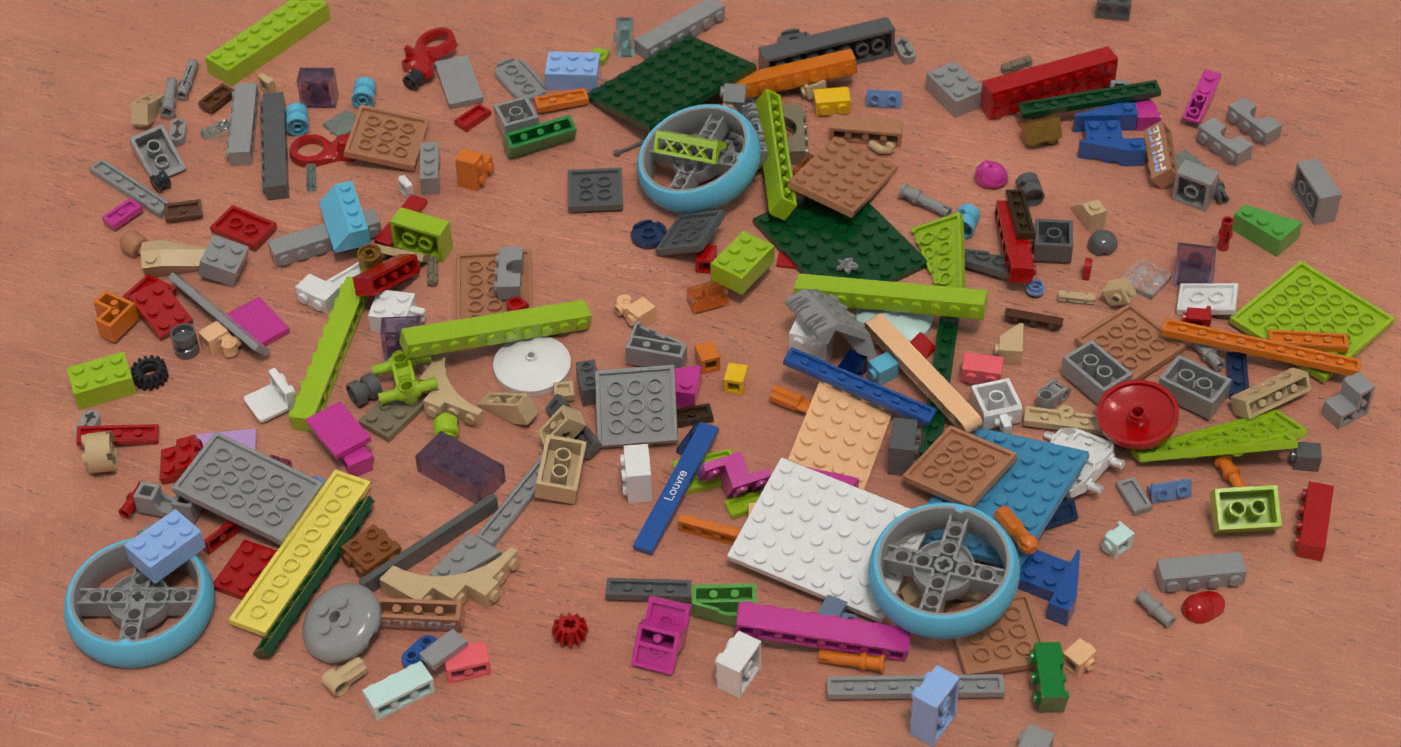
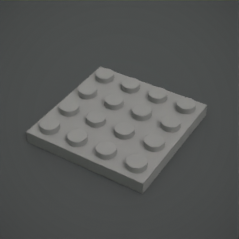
M674 365L595 371L597 439L602 444L600 448L678 443Z

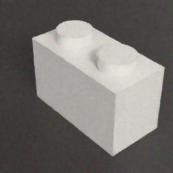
M310 273L295 287L299 302L326 314L334 308L335 298L340 293L338 286Z

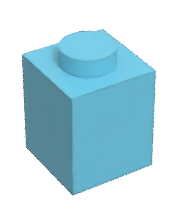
M886 352L868 361L867 375L870 380L883 385L898 377L899 363Z

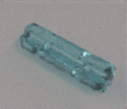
M224 119L201 129L200 135L207 139L229 129L230 122Z
M308 163L306 165L307 191L311 192L317 189L316 165Z

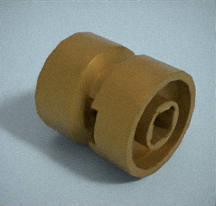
M365 244L357 251L360 273L383 262L381 248L378 245Z

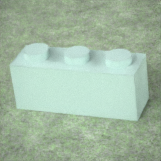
M420 661L409 665L406 669L396 674L389 675L375 684L369 685L362 691L365 704L376 721L434 693L435 686L432 676Z

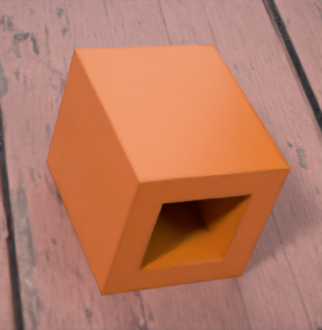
M714 341L695 345V360L698 365H701L702 374L721 370L720 355Z

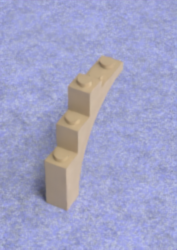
M453 351L431 355L432 361L416 365L417 370L423 373L419 381L436 377L439 389L424 392L427 395L423 400L425 414L436 418L442 413H450L468 425L481 428L484 424L483 410L459 396L447 378V367L454 353Z
M510 547L489 564L457 575H420L392 566L379 579L381 590L391 598L450 600L462 601V604H464L467 598L488 609L501 595L499 585H502L506 577L519 566L518 550Z

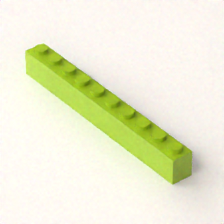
M766 88L755 104L765 137L764 142L769 152V156L763 163L769 213L776 218L786 220L797 206L795 191L787 187L793 174L781 95Z
M800 273L794 285V294L803 289L812 291L817 289L823 292L824 295L829 296V294L837 296L840 299L839 302L849 308L984 320L988 307V290Z
M346 276L344 283L340 285V293L335 298L333 311L329 312V321L324 325L322 338H319L318 348L316 352H313L312 363L307 367L306 377L301 382L299 395L295 396L294 407L289 411L288 419L291 421L293 430L313 432L306 424L305 419L325 409L369 296L356 295L352 277Z
M585 300L571 301L402 328L399 343L406 359L585 330L590 328L592 315Z

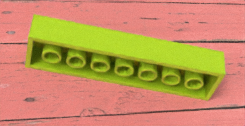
M289 0L207 55L205 60L208 73L232 87L330 20L328 3L323 0Z

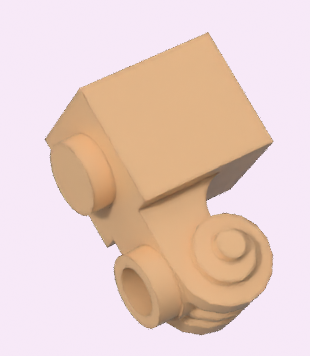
M620 295L617 298V304L613 307L614 312L618 316L623 315L627 323L633 327L636 321L641 322V326L646 327L656 320V307L644 297L631 303L629 295Z
M218 321L198 331L201 345L211 355L223 349L224 356L233 357L238 353V347L242 345L240 339L236 335L232 337L229 329L222 326Z

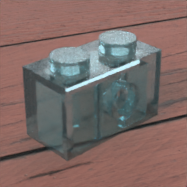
M633 17L616 18V31L613 32L614 42H617L618 58L635 57Z

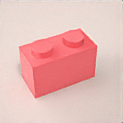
M965 352L961 382L978 385L1001 380L1004 357Z
M485 641L468 644L467 647L444 663L448 683L491 675Z

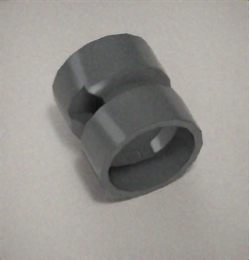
M1026 172L1017 177L1015 181L1017 190H1024L1028 207L1039 205L1044 200L1045 194L1038 176L1035 173Z
M187 323L174 326L171 329L170 336L175 355L182 360L196 357L199 354L200 347L195 328Z
M372 372L362 376L360 381L354 380L346 384L347 393L357 407L367 403L368 398L374 399L378 397V393L383 392L377 377Z

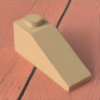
M148 93L132 102L131 124H137L138 127H148L149 124L153 123L159 113L161 99L165 94Z
M489 392L477 404L479 408L513 424L528 425L539 413L530 395L526 393Z

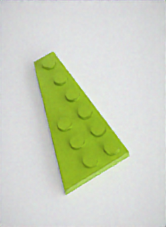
M957 212L912 227L911 230L922 251L921 254L927 259L926 265L933 277L934 284L936 286L965 288L963 214Z

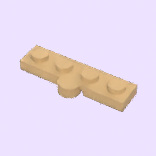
M1068 405L1060 406L1058 410L1026 406L1023 426L1052 430L1077 428L1093 435L1104 436L1098 426L1097 415L1078 412L1074 414L1073 408Z

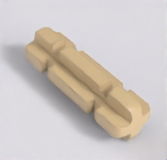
M1059 290L1058 301L1066 302L1068 300V302L1082 304L1087 302V304L1091 305L1095 303L1096 295L1094 293H1088L1087 295L1085 292H1067V290Z

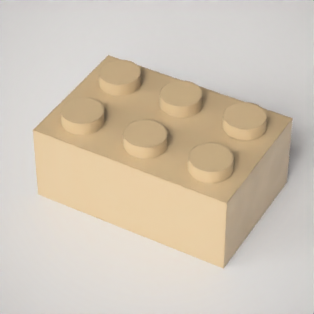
M546 435L534 497L575 505L585 456L586 441Z

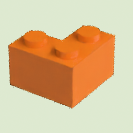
M463 148L455 159L458 186L479 191L481 186L486 183L487 177L494 171L492 155Z
M107 290L93 301L98 317L95 321L99 334L109 341L115 343L139 320L134 302Z

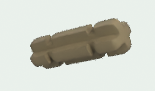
M1030 55L1002 64L1000 70L1003 74H1007L1032 65L1033 59Z
M430 255L427 258V284L432 285V287L438 283V257Z

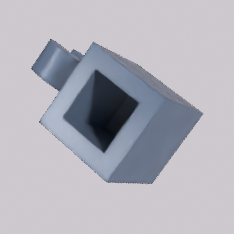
M829 594L817 612L820 615H837L845 619H858V616L855 614L847 613V601Z

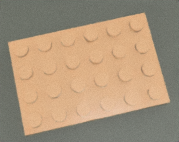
M819 381L788 460L804 467L859 478V489L864 490L893 412Z

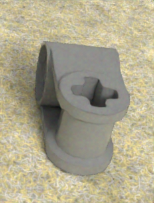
M1052 378L1045 386L1038 390L1035 407L1055 409L1067 400L1071 389L1064 387L1058 383L1057 379Z

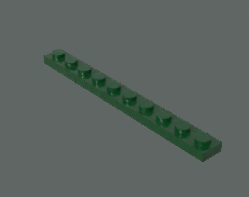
M940 316L933 367L950 384L959 318ZM929 398L927 405L937 410L929 427L923 426L919 457L944 431L946 416Z
M370 496L358 502L268 634L264 636L253 655L258 659L266 656L270 657L277 650V643L288 634V627L299 618V611L310 602V595L318 590L321 585L319 583L321 579L329 574L332 563L340 558L341 546L352 539L350 538L352 534L362 526L361 521L363 518H366L371 513V507L375 500Z

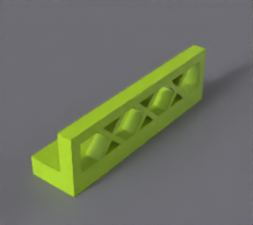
M656 130L653 152L717 164L719 150H726L727 142L672 131ZM661 139H665L668 144L664 150L660 149ZM678 142L683 147V150L679 153L674 148V145ZM693 145L699 151L695 156L689 150ZM709 148L713 149L712 159H708L704 153Z

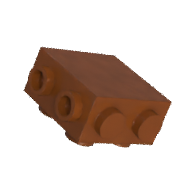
M373 524L341 546V558L345 565L351 566L358 577L363 578L401 553L402 549L396 540L392 541L388 537L384 529H379Z

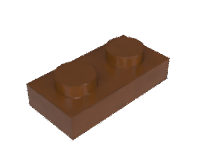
M221 83L198 101L199 107L213 113L232 98V91H235V89Z
M201 199L164 204L166 223L203 218Z

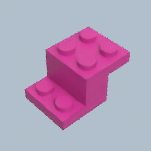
M738 452L703 463L697 472L699 481L706 480V482L715 480L719 476L726 498L731 496L735 498L745 495L744 492L750 490L754 492L764 489L763 486L767 484L771 473L768 468L749 474L742 452Z
M650 596L646 617L638 623L631 665L673 675L675 673L678 652L685 647L692 605Z

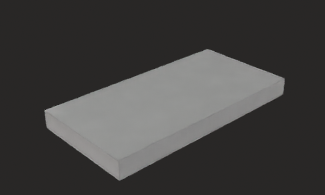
M468 55L435 61V68L450 109L484 102Z

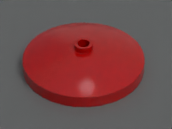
M1128 380L1114 385L1103 394L1097 406V423L1103 435L1114 444L1129 449H1147L1165 442L1175 432L1179 422V407L1173 394L1162 385L1148 380Z

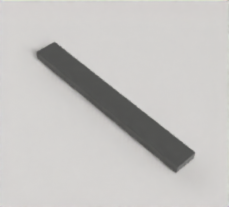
M493 493L358 580L359 584L367 587L374 593L381 588L379 579L392 566L405 571L409 570L494 514L498 509L497 497Z

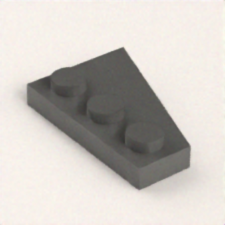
M964 250L966 268L1008 280L1003 252H1000V255H994L984 250Z

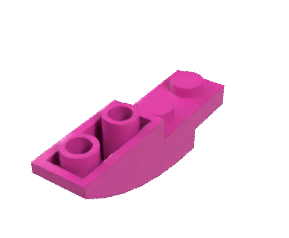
M1204 69L1196 90L1192 93L1182 120L1196 124L1201 123L1213 101L1216 88L1221 79V73Z

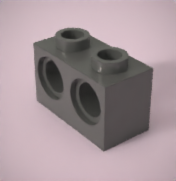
M1097 0L1095 18L1129 21L1132 0Z
M595 359L576 362L577 381L583 407L596 405L595 371H597Z

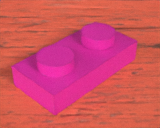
M129 198L102 216L103 223L116 230L141 213L143 209L140 204Z

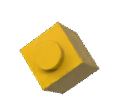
M728 363L724 377V393L743 396L748 380V365Z

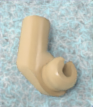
M871 140L868 147L878 154H891L894 152L895 144L888 141L886 146H883Z

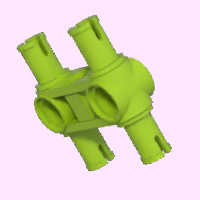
M398 350L392 354L388 361L372 365V370L376 377L392 372L396 382L395 389L378 393L381 405L396 400L412 404L419 399L422 393L439 389L436 377L418 382L414 371L415 365L432 361L431 355L406 359L403 350Z

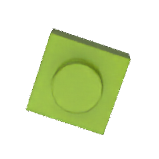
M594 47L591 51L592 53H600L601 66H604L610 57V50Z

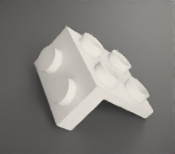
M276 368L268 370L270 385L244 397L245 403L261 423L294 407L296 392L292 385L288 386L283 373L279 374Z

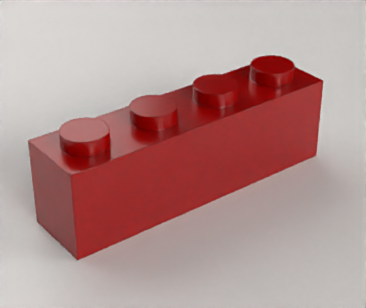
M398 254L352 277L356 295L375 296L420 273L417 254Z
M1309 481L1307 489L1303 488L1301 501H1304V504L1300 505L1298 516H1302V520L1298 519L1296 532H1300V534L1296 535L1294 547L1297 548L1296 557L1322 562L1326 547L1334 486Z

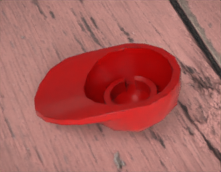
M1199 592L1185 599L1181 607L1182 613L1188 620L1194 623H1207L1223 613L1225 600L1218 592Z

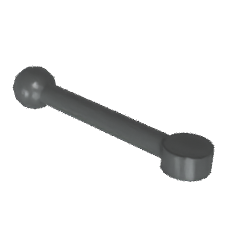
M641 139L640 142L621 150L616 149L613 151V155L619 157L621 153L642 145L645 139Z

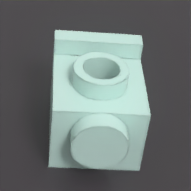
M1119 521L1114 530H1109L1105 534L1101 548L1105 553L1116 559L1133 547L1135 533Z

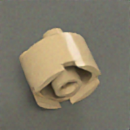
M112 431L89 433L81 436L82 445L85 447V453H82V461L84 465H87L88 473L93 474L117 470L118 451L117 447L115 448L114 443H112L116 441Z

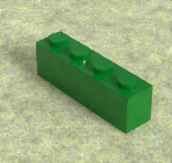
M571 115L505 133L502 145L508 158L511 159L575 140L577 128Z

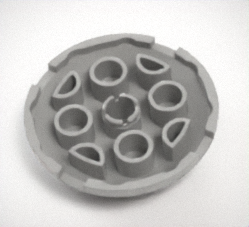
M344 583L326 590L312 603L305 615L302 637L306 649L312 656L325 663H341L359 655L368 647V641L373 633H377L381 621L380 603L371 590L360 584Z

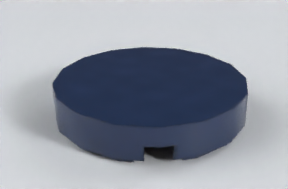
M643 220L632 227L630 236L635 246L651 250L657 248L667 233V229L659 221L656 223L652 222V220Z

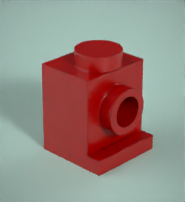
M706 245L703 251L697 252V257L695 258L696 273L711 274V263L717 258V245Z
M1207 306V308L1187 307V312L1182 313V322L1210 327L1211 306Z

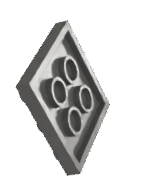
M622 167L568 170L569 212L623 210Z
M714 210L678 215L655 249L657 255L669 256L672 254L703 251L726 216L724 211Z

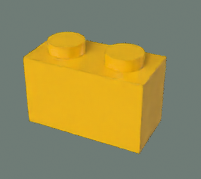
M848 87L814 89L813 105L816 117L833 114H851V98Z

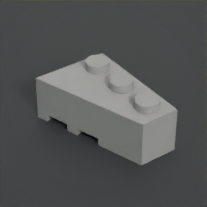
M635 322L625 347L626 364L642 367L674 365L675 368L685 367L687 363L686 343L669 335L663 336L657 333L656 329H648L641 326V322Z

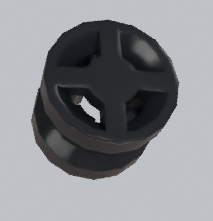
M412 69L409 75L403 77L405 87L411 91H415L418 85L423 84L425 81L423 74L417 69Z
M164 170L160 171L158 175L149 177L151 185L156 192L162 191L164 187L168 188L171 186L169 176Z

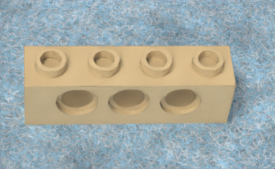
M1292 367L1231 396L1234 415L1250 420L1312 390L1309 374L1307 371Z

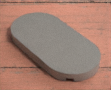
M508 58L496 65V79L514 99L527 96L531 103H535L534 97L546 95L544 81L525 61Z

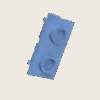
M867 89L866 107L901 109L902 91Z
M1182 478L1176 481L1157 484L1151 483L1150 486H1147L1148 494H1151V503L1190 498L1191 478Z

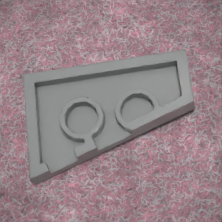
M469 533L429 575L448 576L469 572L485 566L492 559H497L502 555V551Z

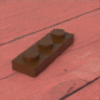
M1006 308L1005 316H1009L1008 320L1020 322V318L1028 319L1029 324L1039 325V322L1047 323L1046 327L1057 329L1058 325L1063 326L1064 322L1062 317Z

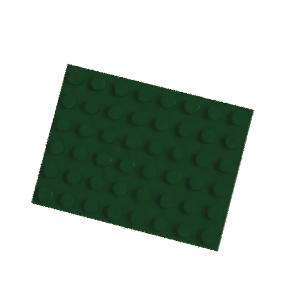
M688 35L682 41L671 44L670 48L657 52V55L654 57L646 58L643 62L632 66L631 69L618 74V76L606 81L601 86L593 88L587 95L590 103L651 132L655 126L668 116L682 109L701 104L721 91V86H724L725 83H736L757 71V67L752 62Z
M803 195L796 198L797 206L786 220L772 216L769 211L753 218V225L779 252H782L796 266V270L800 274L898 282L927 268V259L869 202L851 218ZM846 258H853V262L859 265L858 269L851 270L849 274H846L844 269L836 271V267L840 265L838 259L845 261Z

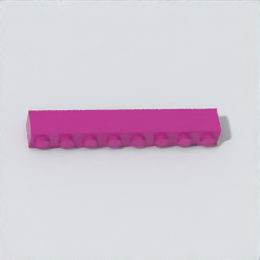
M750 601L739 602L734 635L740 631L753 638L852 654L867 652L868 655L876 656L885 654V659L902 662L906 661L909 654L911 633L898 625L889 626L883 625L880 622L870 623L860 619H845L837 615L826 616L820 615L817 612H802L793 608H777L774 605L764 606Z

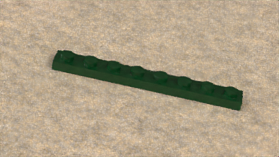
M1157 80L1019 102L1018 110L1021 118L1027 119L1160 97L1161 89Z

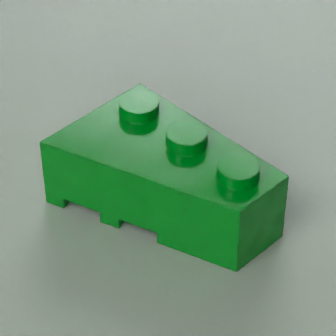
M1034 642L1033 649L1029 650V663H1033L1034 671H1031V684H1035L1036 690L1032 695L1033 705H1037L1038 713L1064 712L1069 700V691H1065L1064 682H1067V678L1063 672L1064 659L1061 642Z

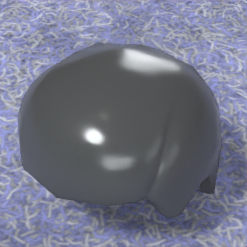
M1096 230L1090 236L1087 248L1096 256H1100L1103 253L1110 255L1117 249L1118 240L1110 231Z

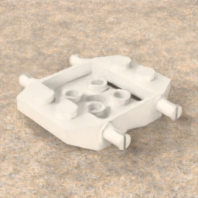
M1060 428L1056 434L1046 431L1044 434V439L1050 440V443L1089 452V459L1079 473V477L1076 478L1066 494L1069 498L1085 493L1087 490L1101 494L1104 487L1094 482L1109 465L1123 469L1125 466L1124 460L1115 458L1114 443L1077 428Z

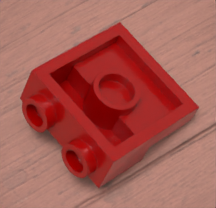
M196 435L176 439V446L161 450L159 480L163 485L178 481L202 450L203 443L201 439H198Z

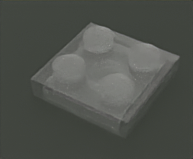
M1139 258L1121 278L1128 277L1135 287L1136 293L1152 300L1172 279V273Z

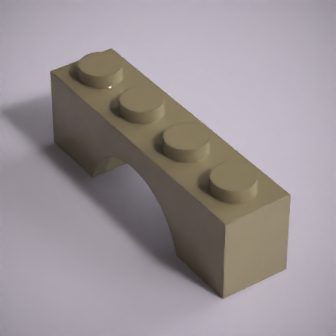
M802 104L782 105L786 131L793 134V136L787 138L791 165H805L806 157H809V146H805L808 145V135H804V133H807V123H804L806 122V111H803Z

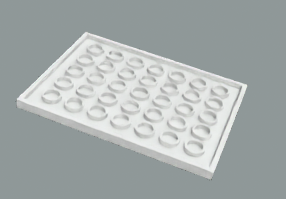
M781 457L729 551L727 560L825 600L829 594L847 601L848 610L882 623L886 614L875 600L869 582L868 568L871 552L876 540L886 526L898 516L911 509ZM928 532L913 536L900 546L919 550ZM885 571L886 582L897 595L906 576Z

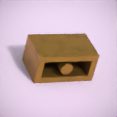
M1052 115L1020 122L1023 143L1030 145V147L1040 146L1041 142L1055 143L1057 139L1063 138L1060 117Z

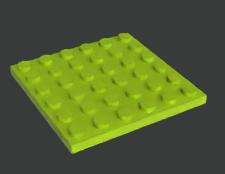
M1299 261L1237 311L1236 315H1232L1229 323L1249 336L1267 339L1268 329L1347 334L1348 353H1329L1354 358L1393 325L1395 318L1303 261ZM1296 365L1323 383L1335 374L1334 372Z

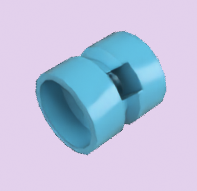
M360 77L355 80L351 100L356 108L359 109L360 104L373 106L377 88L373 79Z
M302 103L288 105L285 110L288 133L294 136L306 134L309 130L308 108Z
M962 204L957 212H961L964 216V239H967L973 235L981 213L974 205Z

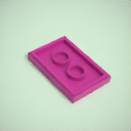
M260 297L227 313L265 346L290 333L289 327Z
M340 401L305 419L306 424L336 460L371 442L369 434Z

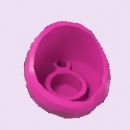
M986 160L976 167L974 176L977 185L980 187L997 189L1001 188L1008 181L1007 171L997 162Z

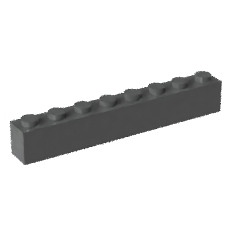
M284 92L262 94L263 101H260V120L263 123L260 124L261 134H263L260 138L261 145L264 146L261 147V155L264 158L261 159L262 170H264L261 171L262 181H265V183H262L263 194L266 193L267 200L289 198V173Z

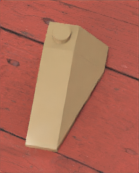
M165 240L142 242L140 251L142 270L145 276L147 274L161 276L171 274L172 272L176 274L199 271L200 260L207 247Z

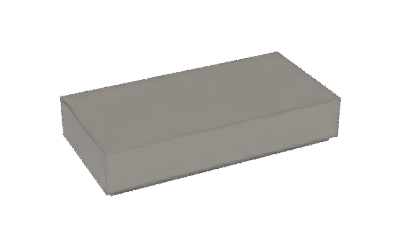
M1135 477L1115 483V488L1133 516L1152 511L1153 506Z
M452 629L420 652L419 655L429 667L435 670L468 645L467 641Z

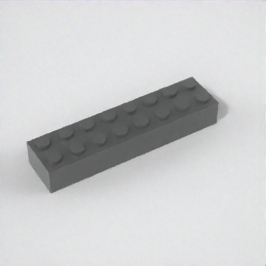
M884 17L758 47L759 70L847 49L852 50L856 58V65L894 56L895 28L889 18Z

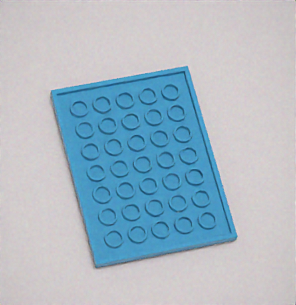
M978 427L973 435L1017 453L1018 459L973 508L980 510L995 520L993 515L996 509L1008 506L1024 524V528L1038 540L1089 459V452ZM933 495L927 504L951 502ZM945 529L928 531L921 546L924 547L931 542L942 540ZM968 533L964 547L970 551L973 559L1003 567L1001 558L989 544ZM1011 539L1017 550L1021 568L1028 555L1021 553L1016 542Z

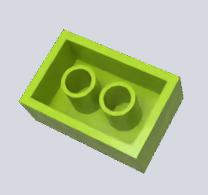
M402 207L399 208L390 220L394 248L437 256L439 262H444L453 249L450 221Z
M742 231L711 263V280L742 295L774 263V245Z
M125 352L66 367L79 410L137 394Z
M1277 485L1216 488L1209 493L1214 534L1276 531L1282 527Z

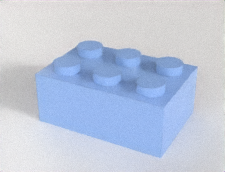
M548 52L545 69L546 90L585 88L586 91H591L593 88H597L601 72L600 53Z
M176 509L124 545L129 561L155 584L206 547L202 531Z
M936 665L932 672L928 671L922 685L920 687L917 686L911 695L913 702L910 708L912 715L909 724L911 725L910 734L932 747L935 745L956 717L960 677Z

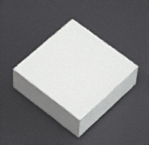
M405 175L398 177L400 191L408 199L411 194L414 195L413 185Z

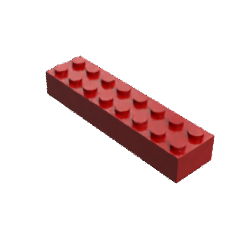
M1107 46L983 80L980 108L988 120H993L1018 113L1019 102L1107 88L1110 80H1116L1118 57Z

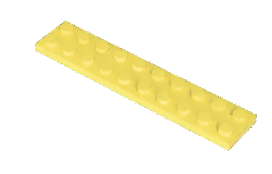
M334 470L229 618L230 625L263 637L268 634L353 509L365 497L371 488V481Z

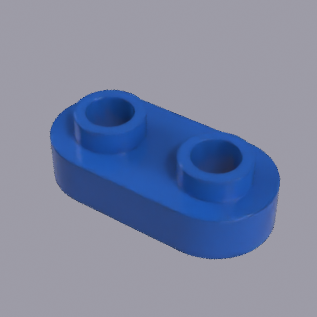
M431 635L420 637L402 654L403 668L406 669L409 665L420 661L425 665L426 663L420 658L419 653L437 641V639Z

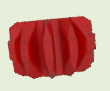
M569 612L567 616L560 614L559 619H554L552 635L554 641L560 643L562 648L566 645H569L570 649L573 645L580 647L581 642H586L589 631L584 617L580 618L578 613L571 615Z

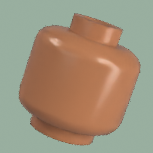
M135 230L124 232L119 240L121 250L133 258L141 256L142 242H148L146 237Z

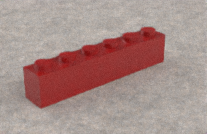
M997 200L994 216L1009 283H1032L1033 276H1036L1037 267L1036 264H1033L1034 254L1031 253V242H1028V239H1016L1007 202Z

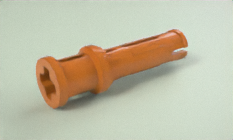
M1230 454L1220 455L1216 458L1214 465L1221 470L1225 481L1229 482L1232 487H1247L1240 477V469L1231 461L1232 457Z
M820 649L818 663L857 667L864 672L865 670H873L883 674L886 656L885 654L881 656L868 655L867 652L852 654Z

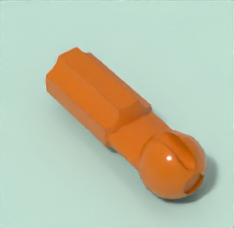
M775 385L772 388L769 396V401L805 414L811 403V400L804 398L803 395L779 385Z
M1008 506L996 509L993 515L995 520L1004 528L1010 538L1016 542L1019 551L1025 555L1034 554L1039 545L1037 538L1024 528V524Z

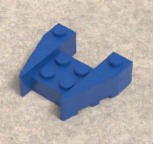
M1116 103L1074 114L1072 131L1083 132L1084 140H1079L1077 157L1091 160V158L1102 159L1103 163H1110V161L1118 162L1119 166L1125 167L1144 166L1146 153L1144 139L1123 138L1122 131L1136 130L1138 117L1136 103Z
M1036 550L1034 554L1028 555L1020 568L1018 590L1049 601L1047 619L1066 627L1075 611L1080 550L1076 551L1071 562Z

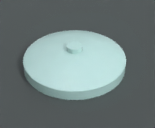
M857 308L856 320L861 323L882 313L909 342L919 332L927 336L932 328L933 315Z

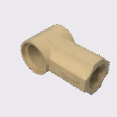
M355 657L339 669L331 668L326 671L322 676L321 682L334 696L340 697L349 690L350 684L368 673V669L360 657Z

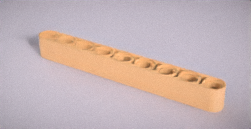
M882 313L863 323L871 338L885 353L888 352L899 363L900 369L958 429L970 433L983 425L982 419L976 410Z

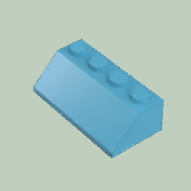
M353 181L335 184L319 201L334 253L371 244L368 226Z

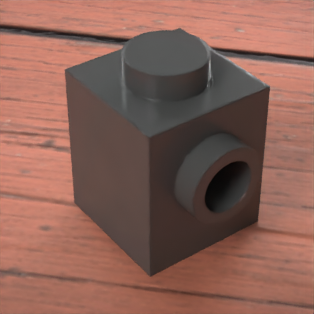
M1298 442V448L1290 450V462H1293V469L1319 472L1322 460L1321 443Z

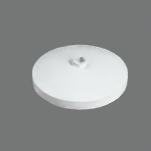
M548 336L507 342L495 355L493 361L494 375L499 385L510 393H526L530 397L541 396L554 391L553 382H563L568 379L571 372V358L567 348L561 342Z

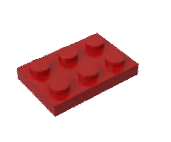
M231 205L210 226L212 233L248 246L253 250H256L277 229L276 222Z
M162 280L128 296V300L135 303L137 312L160 340L170 336L171 329L178 324H193V318Z
M244 539L214 580V590L243 600L277 550Z

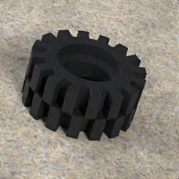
M150 355V358L143 356V360L139 358L137 359L138 363H133L131 374L134 384L138 389L142 388L143 391H146L149 388V391H153L152 388L155 387L157 390L159 385L163 387L165 385L164 382L168 381L169 374L166 363L159 356L155 358L154 355ZM155 371L153 374L144 375L147 372Z

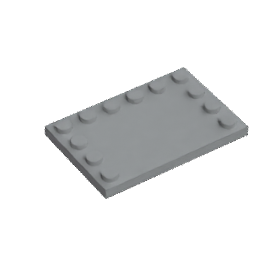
M216 431L174 484L172 492L281 545L322 489L323 482Z

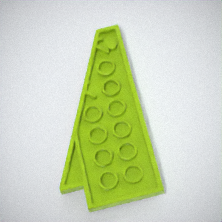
M1278 409L1264 412L1250 420L1241 418L1173 436L1151 448L1131 449V455L1139 462L1181 458L1196 459L1197 457L1227 454L1242 456L1244 453L1294 449L1298 448V440L1307 436V429Z

